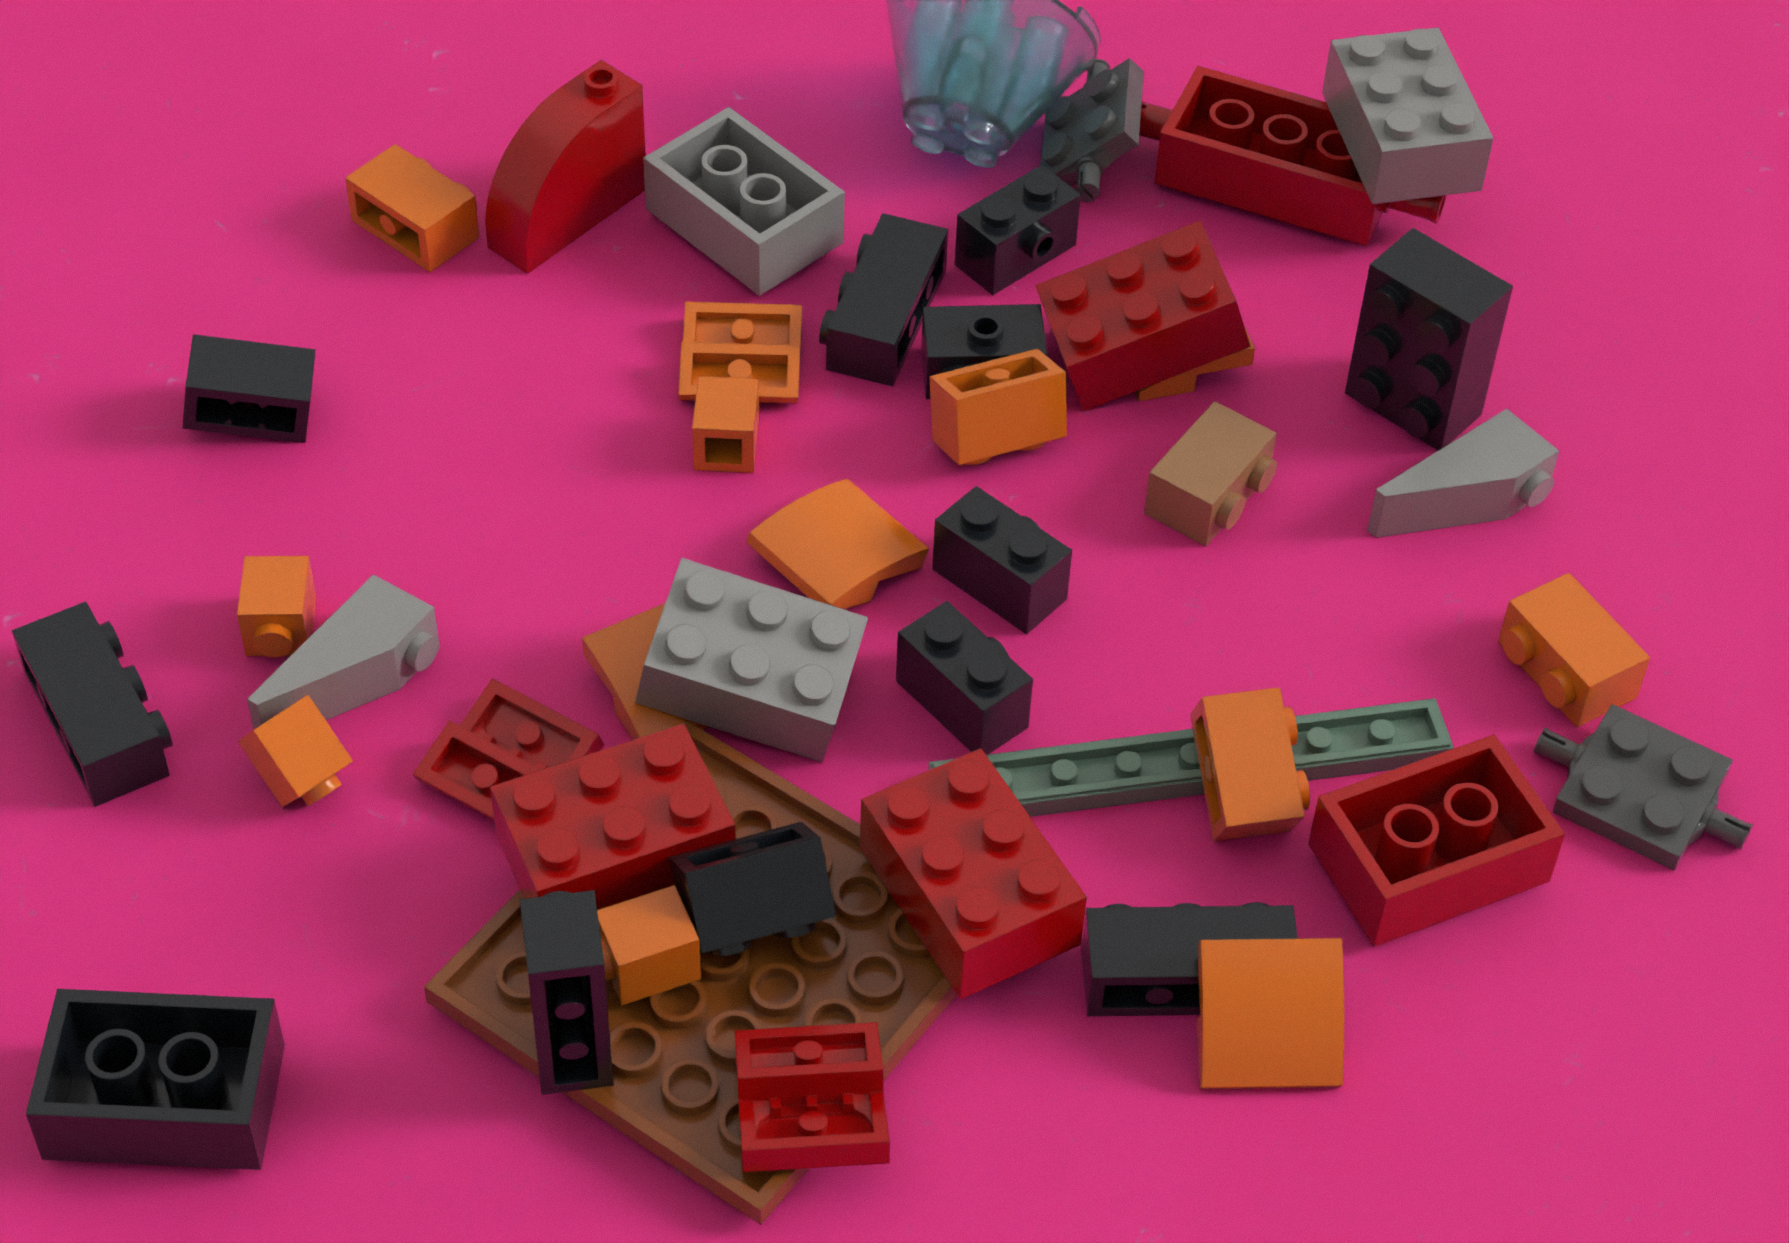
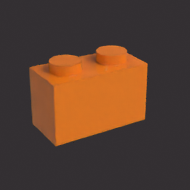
M394 144L345 177L351 220L428 272H432L479 238L478 206L475 195L465 185L455 183L432 168L425 159L415 157L397 144Z
M1038 348L930 376L932 440L958 465L982 464L989 461L992 456L1015 450H1035L1042 447L1045 442L1067 437L1066 372Z
M1570 573L1564 574L1510 600L1498 639L1507 657L1514 664L1520 665L1542 689L1547 701L1555 708H1559L1576 727L1606 714L1611 704L1620 707L1636 699L1651 658Z
M1280 687L1202 697L1190 713L1213 842L1290 832L1305 817L1304 810L1309 809L1310 790L1305 772L1303 770L1296 771L1292 746L1297 744V722L1293 709L1290 706L1284 707Z

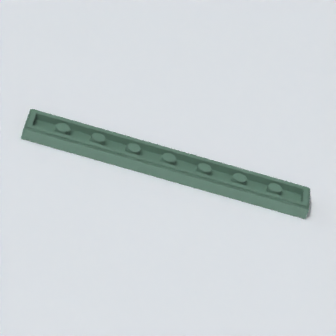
M1436 698L1295 716L1298 739L1297 744L1292 746L1296 771L1303 770L1308 781L1394 770L1454 748ZM1193 729L986 755L1030 817L1204 794ZM954 759L928 762V770Z

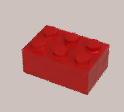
M1201 220L1035 285L1083 411L1251 347L1237 301Z
M684 723L490 787L496 836L524 899L542 897L547 893L555 891L576 893L594 890L597 910L675 885L669 860L670 856L736 839L735 823Z
M1493 734L1318 796L1308 845L1375 947L1550 882L1565 833L1496 735Z
M981 748L861 799L860 849L960 1000L1081 945L1087 896Z

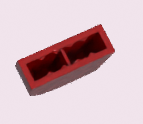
M600 60L558 88L537 106L510 141L493 177L485 216L487 247L528 274L645 191L643 157L646 156L642 84L605 61Z

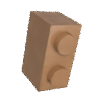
M1214 401L1149 472L1144 514L1207 546L1222 528L1229 530L1236 524L1243 512L1246 501L1255 491L1262 493L1271 483L1278 466V462L1272 459L1277 433Z

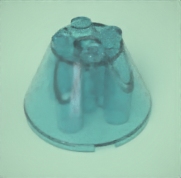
M886 0L904 123L913 132L911 143L916 148L928 153L937 154L945 150L962 155L967 161L980 167H994L998 157L1007 153L1094 63L1100 48V32L1090 14L1082 6L1078 7L1075 13L1058 0Z

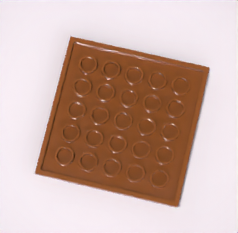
M686 720L684 724L735 823L736 839L798 822H803L820 836L836 917L816 922V929L805 935L782 938L776 936V934H771L750 940L749 948L733 955L713 956L709 952H700V980L622 1006L611 980L606 981L614 1086L562 1093L762 1225L809 1168L743 1172L734 1030L877 1022L885 1080L957 994L861 851L860 824ZM519 890L424 986L427 1003L539 1077L519 900L524 899L521 890Z

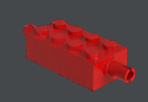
M1198 65L1172 110L1142 101L1139 135L1159 141L1155 184L1364 246L1368 245L1382 214L1388 213L1389 209L1427 219L1435 224L1438 223L1443 211L1447 195L1372 204L1329 107L1324 101Z

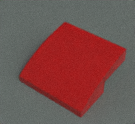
M492 678L460 726L450 720L413 772V776L416 780L494 821L491 786L598 752L602 749L604 743L598 733Z
M877 1022L734 1030L743 1172L890 1163V1139L884 1099L883 1062Z

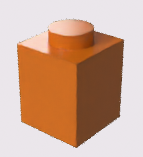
M698 376L692 426L694 470L754 473L759 427V379Z
M309 556L244 557L237 618L245 656H267L273 658L291 656L312 635L316 592Z
M306 695L237 741L282 807L299 797L303 798L308 807L342 785L335 773L353 762L309 695Z
M675 885L597 910L605 980H611L621 1006L701 979L700 940Z

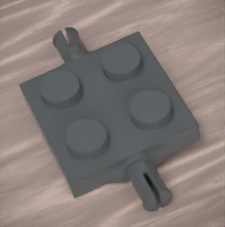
M1130 58L1111 70L1106 61L1101 59L1092 60L1093 65L1089 62L1086 67L1087 77L1083 88L1069 97H1060L1045 113L1040 165H1043L1070 187L1077 184L1076 191L1081 194L1080 200L1084 202L1094 201L1093 197L1096 199L1099 197L1100 177L1104 169L1118 157L1139 145L1144 71Z
M1613 704L1609 707L1597 730L1584 739L1581 744L1554 733L1545 727L1535 745L1534 753H1539L1569 767L1567 781L1556 798L1553 813L1674 871L1688 846L1699 839L1704 832L1720 838L1741 850L1753 827L1752 823H1747L1716 808L1718 792L1729 773L1732 759Z

